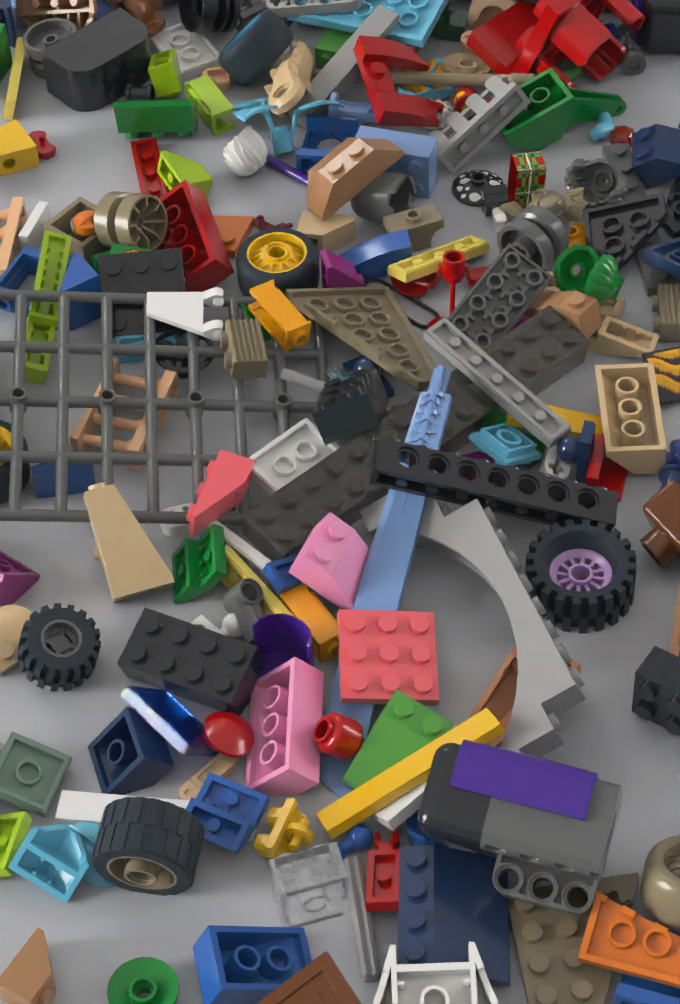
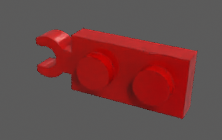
M393 831V838L387 842L381 841L380 832H375L373 836L375 850H368L365 904L368 912L399 911L400 839L397 831Z

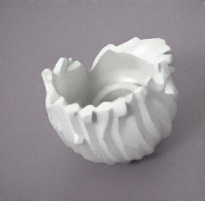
M251 125L246 126L238 136H235V140L228 142V145L223 149L226 152L223 153V156L226 158L224 162L238 176L246 177L253 175L267 161V146L261 136L252 129Z

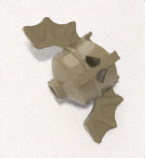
M583 187L568 190L566 202L561 194L541 188L531 194L532 200L526 207L535 205L550 210L564 225L567 234H570L571 227L573 226L572 221L579 223L582 220L581 210L588 203L584 200ZM516 201L503 203L499 207L507 215L508 222L514 220L515 216L523 210Z

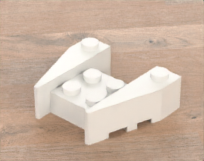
M469 942V962L396 965V945H390L373 1004H498V1000L488 980L475 942Z

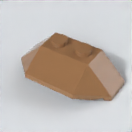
M16 0L17 18L25 22L29 27L45 19L62 18L71 21L78 31L92 23L97 14L96 0Z
M348 137L308 170V210L323 222L326 221L367 187L376 177L380 176L405 155L404 151L388 139Z

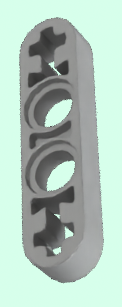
M303 0L265 1L267 9L272 10L279 17L350 12L359 9L363 4V0H332L329 3H321L322 0H306L308 2L304 5H296L299 1Z

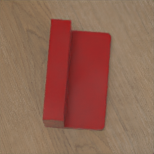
M597 434L585 485L593 487L602 486L610 491L618 492V502H620L628 470L606 456L603 434Z

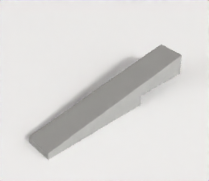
M378 5L310 82L314 97H310L305 92L301 100L286 112L290 121L292 122L294 110L298 109L299 106L319 100H330L332 92H338L343 97L360 74L353 51L359 35L386 38L400 19L399 14ZM329 105L316 106L301 113L298 116L297 125L307 130L306 115H323Z

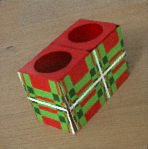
M540 151L511 154L507 195L509 202L516 201L522 209L532 200L531 194L534 191L545 187L547 168Z

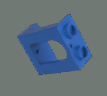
M307 114V131L302 148H297L295 154L296 169L308 175V170L332 151L317 149L319 143L323 140L336 139L342 143L348 137L355 138L358 132V118Z

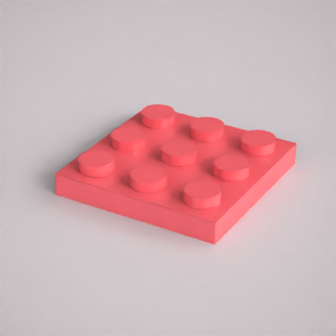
M338 610L340 703L387 705L397 689L422 705H438L439 685L434 612Z

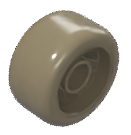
M680 835L666 838L652 847L645 860L640 887L641 901L647 913L662 926L680 933Z

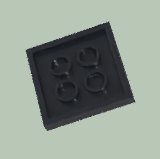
M181 248L98 256L101 292L146 294L147 292H186ZM113 304V339L117 336L144 334V305ZM155 319L156 333H164L178 328Z

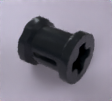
M128 82L125 90V101L155 100L153 84L136 86L132 82Z

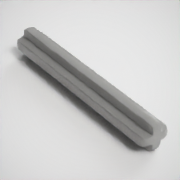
M359 856L346 857L343 860L361 977L367 983L378 981L381 977L371 913L366 910V883L362 860Z

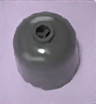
M385 171L350 200L351 207L357 216L383 224L384 216L414 208L410 206L411 195H416L417 192L416 183L413 176Z

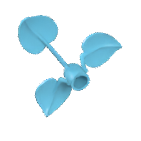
M268 98L244 101L232 106L236 110L234 112L235 116L243 122L257 113L265 115L271 131L274 154L294 151L292 136L297 135V119L301 113L320 105H334L344 108L342 103L332 100H319L304 104L294 110L291 130H288L287 125L274 126L269 110L278 109V106L266 105Z

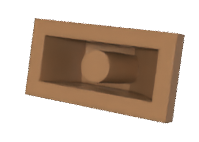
M40 928L35 930L0 976L1 1000L8 1004H52L55 998L56 986L49 948L44 930Z

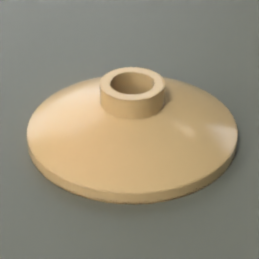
M472 52L453 53L446 56L442 61V67L448 73L488 74L492 70Z

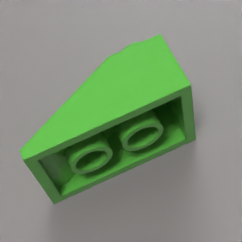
M396 689L342 778V782L354 789L358 788L450 731L454 723Z

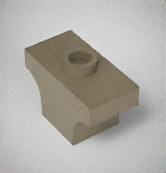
M430 203L384 216L383 226L388 233L407 229L413 253L431 247V239L434 233L444 228V219L435 204Z

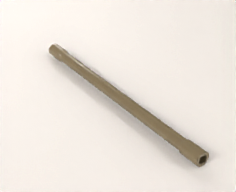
M312 69L310 82L322 69ZM389 71L393 84L485 87V82L491 76L496 75L500 77L502 75ZM361 72L353 83H364ZM530 73L503 74L509 80L506 83L507 85L514 81L518 86L536 76V74Z

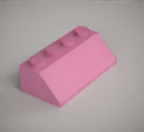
M297 657L290 659L260 677L251 693L249 724L254 731V744L247 754L245 786L268 796H297L319 784L320 751L315 745L313 731L318 720L322 718L324 672Z

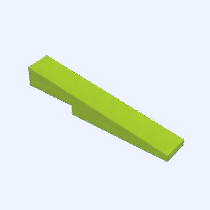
M48 230L44 231L33 290H59L66 273L72 236ZM58 302L30 303L26 324V341L53 342L58 321ZM25 353V381L44 385L51 354Z

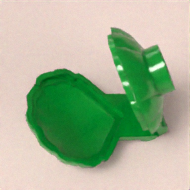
M576 244L564 249L555 261L553 275L557 288L561 291H579L597 299L598 303L606 299L615 301L625 281L624 278L619 276V269L614 256L604 254L599 258L597 252H594L593 248L587 245ZM575 265H579L580 272L578 275H574L572 273V269Z

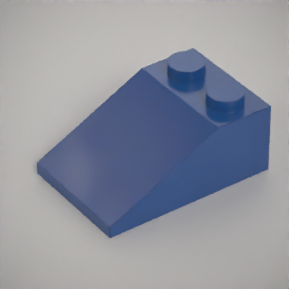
M208 925L193 945L204 1004H256L312 962L305 929L302 927Z

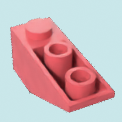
M221 449L216 460H210L206 470V477L208 478L206 482H200L196 493L197 503L190 504L186 515V521L190 522L189 535L194 536L243 501L252 481L255 460Z

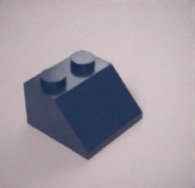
M654 124L633 133L632 169L646 189L680 176V129Z
M128 706L88 745L101 791L105 794L125 795L154 786L174 767L157 715Z

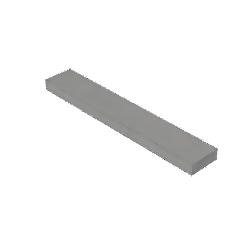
M445 317L424 331V340L549 449L570 433L572 427Z

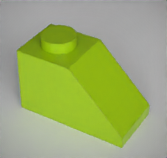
M173 48L152 54L148 72L157 98L177 96L182 91L183 81L176 49Z
M166 150L161 151L157 173L167 188L171 191L182 181L187 180L202 191L208 200L209 191L212 187V178L202 164Z

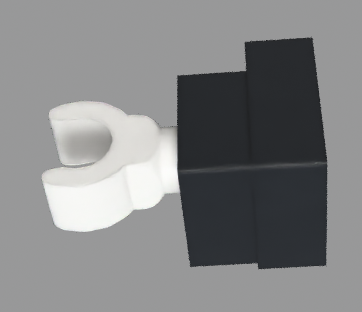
M506 184L482 187L483 213L485 212L486 217L493 216L495 232H500L505 226V222H507L505 212L499 209L503 203L509 202Z

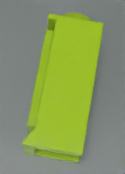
M208 75L185 83L186 99H197L198 115L207 127L212 129L213 136L236 128L235 122L228 116V114L235 112L234 108Z

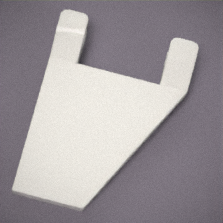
M214 287L204 292H147L146 315L208 339L220 341L219 335L220 331H223V322L221 320H212L203 324L204 304L213 308L223 307V289L221 287Z

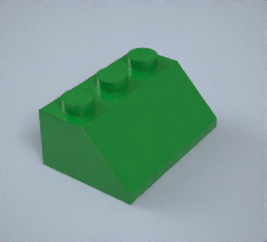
M197 99L113 102L118 133H125L126 138L141 137L142 132H151V137H166V132H176L178 137L192 136V131L198 130Z

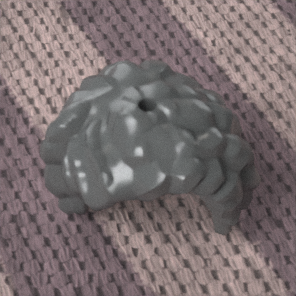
M577 158L565 169V188L567 192L574 188H584V200L588 203L585 209L624 201V195L629 191L626 175L623 174L621 168L613 167L610 161H605L601 158L585 161L584 159Z

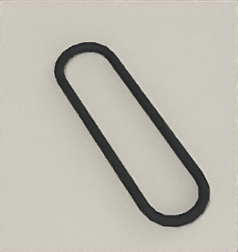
M369 278L364 281L365 286L370 282H379L389 286L391 290L429 311L436 318L440 317L434 309L413 297L399 293L393 285L380 278ZM407 316L413 325L421 329H427V325L420 324Z

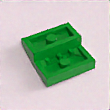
M212 524L198 541L186 538L173 553L174 603L180 605L199 597L213 588L227 575L224 527Z

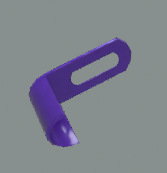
M278 613L261 617L252 625L254 645L258 646L266 660L259 678L294 657L314 667L311 631L304 621L292 615ZM250 695V697H249V699H248V701H247V704H246L245 708L247 707V705L249 704V702H250V700H251V695Z

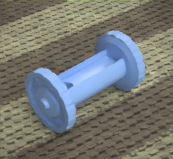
M332 92L330 100L342 103L344 108L329 105L328 116L358 118V121L376 123L377 128L385 129L386 126H378L375 115L372 114L374 112L371 104L340 101L339 93Z

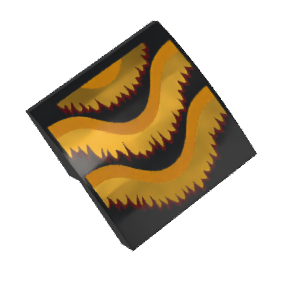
M680 346L643 353L642 359L644 363H654L660 406L680 402Z

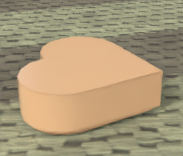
M221 66L208 68L202 72V76L208 75L221 92L232 88V77Z

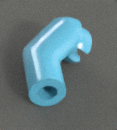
M608 112L600 113L598 116L599 123L589 131L592 140L595 142L600 141V139H607L614 134V125Z

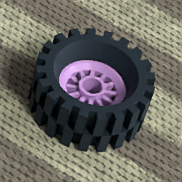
M574 519L565 520V527L560 528L558 523L550 525L549 534L544 530L537 534V541L532 540L529 545V552L526 555L525 574L534 588L529 593L532 598L537 596L546 610V613L541 616L544 617L546 615L547 620L550 619L554 627L557 622L562 624V631L569 633L571 627H579V634L588 633V627L594 626L596 632L604 630L605 622H608L611 626L618 623L619 615L625 617L629 611V605L632 606L634 600L637 570L635 550H631V543L627 538L620 541V531L614 528L611 532H608L607 524L599 522L597 527L590 526V519H582V525H575Z

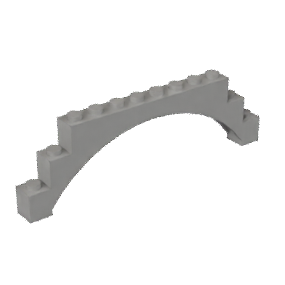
M387 495L359 511L373 538ZM428 498L415 547L432 550L448 556L478 574L501 597L512 624L517 647V688L512 715L499 748L541 758L564 745L558 733L563 730V727L557 715L586 700L580 689L585 683L577 669L573 668L570 670L567 665L572 659L563 643L557 646L554 639L559 637L550 619L547 621L543 620L541 615L545 614L546 610L537 596L531 597L529 592L534 590L526 574L519 575L517 569L522 566L513 550L507 552L505 547L510 543L502 529L495 530L493 525L498 523L490 507L483 508L478 499H475L451 513L446 503L440 506L436 499Z

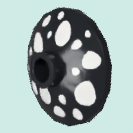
M471 170L458 175L453 181L452 192L459 202L468 206L481 207L482 187L504 183L497 174L490 171Z

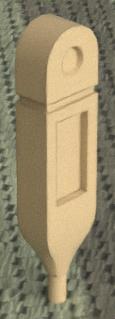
M221 753L217 754L192 776L190 781L188 780L180 787L178 791L179 800H190L191 797L196 799L209 772L227 779L235 771L239 758L228 757Z

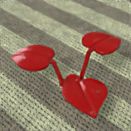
M449 250L443 254V261L439 263L437 274L434 272L407 283L390 276L392 285L399 293L410 297H420L427 293L428 288L435 289L442 275L445 281L450 284V316L455 309L456 284L460 283L465 275L468 285L474 286L490 266L476 267L468 271V264H465L464 253L458 250ZM438 317L431 320L427 325V329L435 323H437L443 317Z

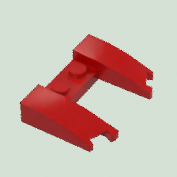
M359 35L353 51L378 126L438 127L440 120L436 115L437 113L442 114L444 104L419 96L396 93L389 70L428 71L430 68L429 63L423 61L415 53L416 50L413 47L390 39Z

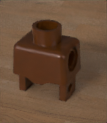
M670 480L643 506V512L652 530L639 541L646 552L661 568L666 567L675 558H680V483L677 484L674 480Z

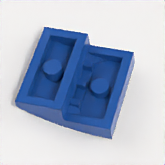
M209 772L197 798L191 797L186 810L195 815L204 826V841L238 854L256 829L271 799L268 795Z

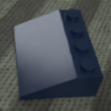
M438 845L400 847L398 964L469 962L468 945L469 942H475L491 987L511 986L509 898L500 895L492 881L496 857ZM508 872L504 873L500 878V886L504 889H509Z

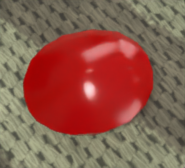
M230 711L214 712L206 717L202 737L209 747L218 753L232 758H242L250 752L254 744V731L243 717Z

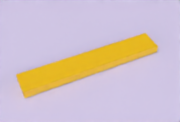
M485 708L316 813V816L330 838L334 839L426 782L433 756L441 745L446 743L461 745L464 739L487 744L505 731L490 710Z

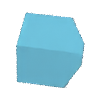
M57 824L31 828L8 868L67 903L91 863L81 835L69 826Z

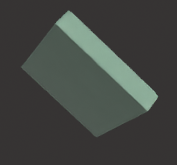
M12 731L0 754V799L45 818L70 766L72 757Z

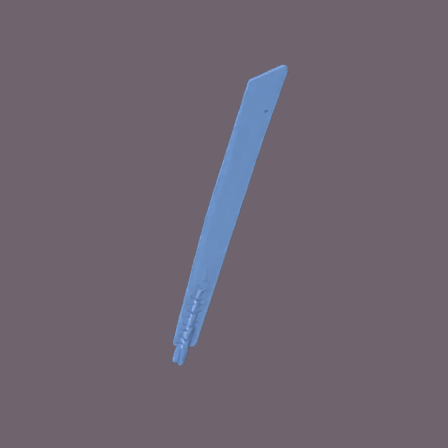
M438 365V368H434L428 391L420 393L404 443L425 445L431 449L440 450L452 403L451 395L446 393L451 370L445 369L443 365ZM400 462L403 466L409 467L407 464ZM389 489L362 573L353 610L399 611L428 497ZM338 664L325 716L329 713L337 712L358 721L363 729V739L365 741L370 733L376 704L340 703ZM320 752L319 780L339 799L353 791L354 788L342 782V778L357 753L352 758L341 761Z

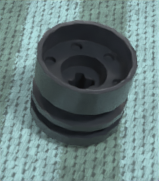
M179 0L181 22L189 32L211 31L227 33L232 32L238 23L241 9L240 0Z

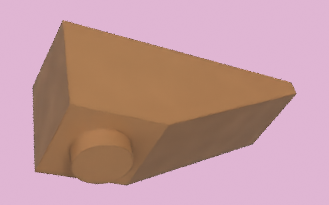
M576 290L541 293L524 314L582 342L586 341L602 326L597 299Z

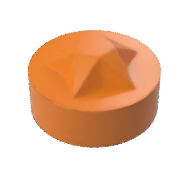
M82 211L74 217L75 231L83 236L96 234L94 228L95 211Z

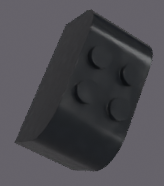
M120 7L41 51L48 92L76 111L91 112L102 109L125 95L128 82H132L136 86H142L150 80L148 67L151 56L147 28L141 21Z

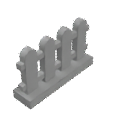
M503 74L500 77L494 75L487 79L485 82L487 89L480 96L477 93L469 96L465 102L468 107L461 113L458 111L451 113L446 120L448 126L442 131L439 129L433 130L428 135L437 137L438 159L452 174L457 172L531 103L530 99L514 81L508 85L506 84L509 80ZM494 95L495 97L487 103L486 101ZM473 113L476 114L470 121L467 120ZM455 131L456 134L449 140L448 137Z

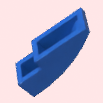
M399 230L374 237L352 247L339 256L353 263L357 274H362L364 280L387 276L386 268L390 264L412 257L408 230Z

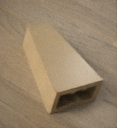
M106 482L90 485L88 487L89 491L84 492L83 499L113 603L173 587L175 583L173 575L114 484L107 486Z

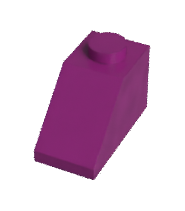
M326 249L320 250L322 288L365 287L362 274H357L353 263Z

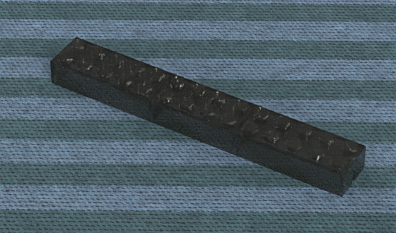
M549 305L483 351L536 396L584 362L590 340L573 325L567 327L568 321ZM458 368L451 372L446 393L451 395L452 403L439 451H458L471 442L468 439L471 433L480 432L481 428L490 427L504 416H507V411ZM420 394L384 417L381 426L362 432L245 512L242 531L245 537L265 557L275 561L298 554L314 526L329 512L349 526L362 518L359 512L361 509L386 496L389 492V488L368 484L373 451L380 437L395 438L403 443L405 442Z

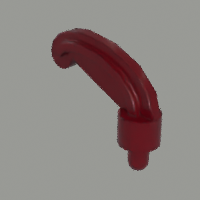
M262 215L255 218V225L260 231L270 228H291L293 226L292 223L285 224L284 222L274 226L265 222Z

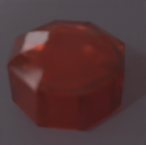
M626 125L615 126L610 131L609 140L611 145L629 143L631 148L633 133H635L634 129Z

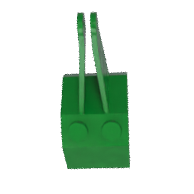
M551 67L519 85L531 103L499 133L509 147L540 151L561 139L567 127L598 120V116L602 112H608L611 117L619 116L625 112L627 105L618 94L566 87Z

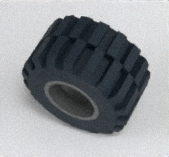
M54 603L52 609L45 605L41 607L40 614L34 611L30 615L29 621H25L18 644L17 658L21 660L19 666L21 671H28L26 678L30 682L38 681L37 687L44 689V686L47 685L51 686L50 691L57 692L58 687H63L64 691H69L73 683L76 687H79L83 684L84 678L88 680L92 675L101 648V641H99L101 634L99 628L94 629L96 622L93 618H85L87 612L81 609L77 612L74 611V605L68 604L67 608H61V603Z

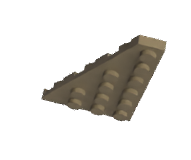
M389 286L286 289L285 296L296 309L415 391H428L433 370L438 367Z
M638 872L603 877L598 887V892L605 894L615 890L618 892L622 903L630 899L633 904L639 886ZM553 885L534 888L535 896L541 899L548 898L553 892ZM574 890L568 897V903L575 908L583 907L588 901V895L583 890ZM509 899V922L527 1004L606 1003L614 971L581 963L578 960L591 911L584 916H573Z

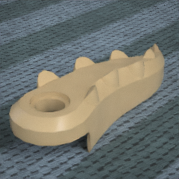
M293 39L289 45L291 49L288 54H282L279 57L280 66L270 70L273 84L264 86L266 93L269 95L268 105L278 106V109L270 110L281 118L301 100L305 92L310 97H314L310 84L314 62L313 53L304 42Z

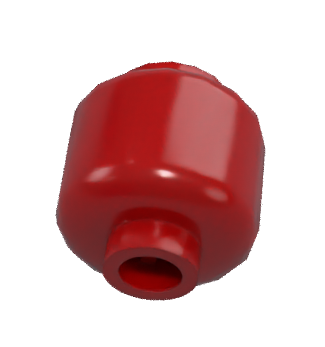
M337 712L329 713L322 717L314 727L313 738L317 749L341 761L352 758L358 753L364 743L363 729L360 723Z

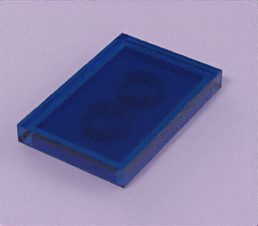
M126 686L121 694L122 698L181 755L215 757L219 754L204 742L202 737L204 725L167 690Z

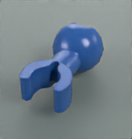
M358 823L349 829L345 840L340 843L327 844L321 849L325 860L329 861L331 859L334 868L343 865V860L348 853L354 849L362 851L370 847L373 842V832L370 827Z

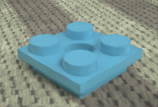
M506 423L481 428L480 432L471 433L468 438L474 443L476 450L487 453L495 459V464L502 466L529 465L531 461L539 460L542 456L536 450V443L514 426L506 425Z

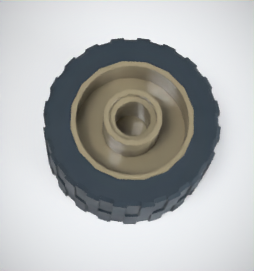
M137 796L114 800L105 807L91 864L95 871L106 881L129 891L162 896L183 893L192 887L205 834L204 826L188 810L160 799Z

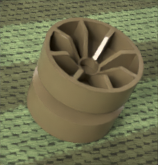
M112 191L102 197L95 210V232L99 241L107 248H111L112 243L155 250L160 246L167 232V212L162 201L155 195Z

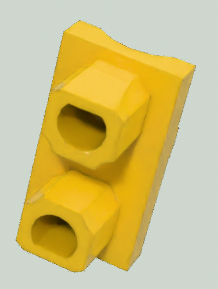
M287 798L283 807L270 808L266 816V823L272 831L270 834H258L254 842V848L258 854L271 858L277 868L286 869L293 851H298L299 846L311 845L314 839V833L308 828L310 821L298 810V802L293 798Z

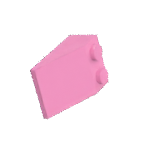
M329 512L314 526L288 572L338 608L353 610L370 549L355 529Z

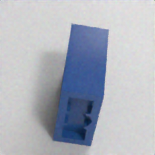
M24 246L1 275L0 289L18 290L29 274L36 276L41 250ZM68 258V262H67V268H68V266H69V264H70V261H71V259H69V258ZM0 301V309L15 313V301ZM27 301V318L31 301Z

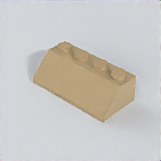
M654 363L595 365L606 456L634 475L658 474L660 467L665 465L667 447Z

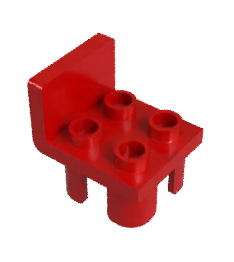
M539 0L536 5L519 1L474 29L466 45L496 74L530 73L538 75L552 67L566 87L578 88L555 66L556 63L562 59L571 60L593 80L601 81L618 66L626 54L625 46L598 20L605 6L632 31L638 30L642 26L645 16L628 0Z

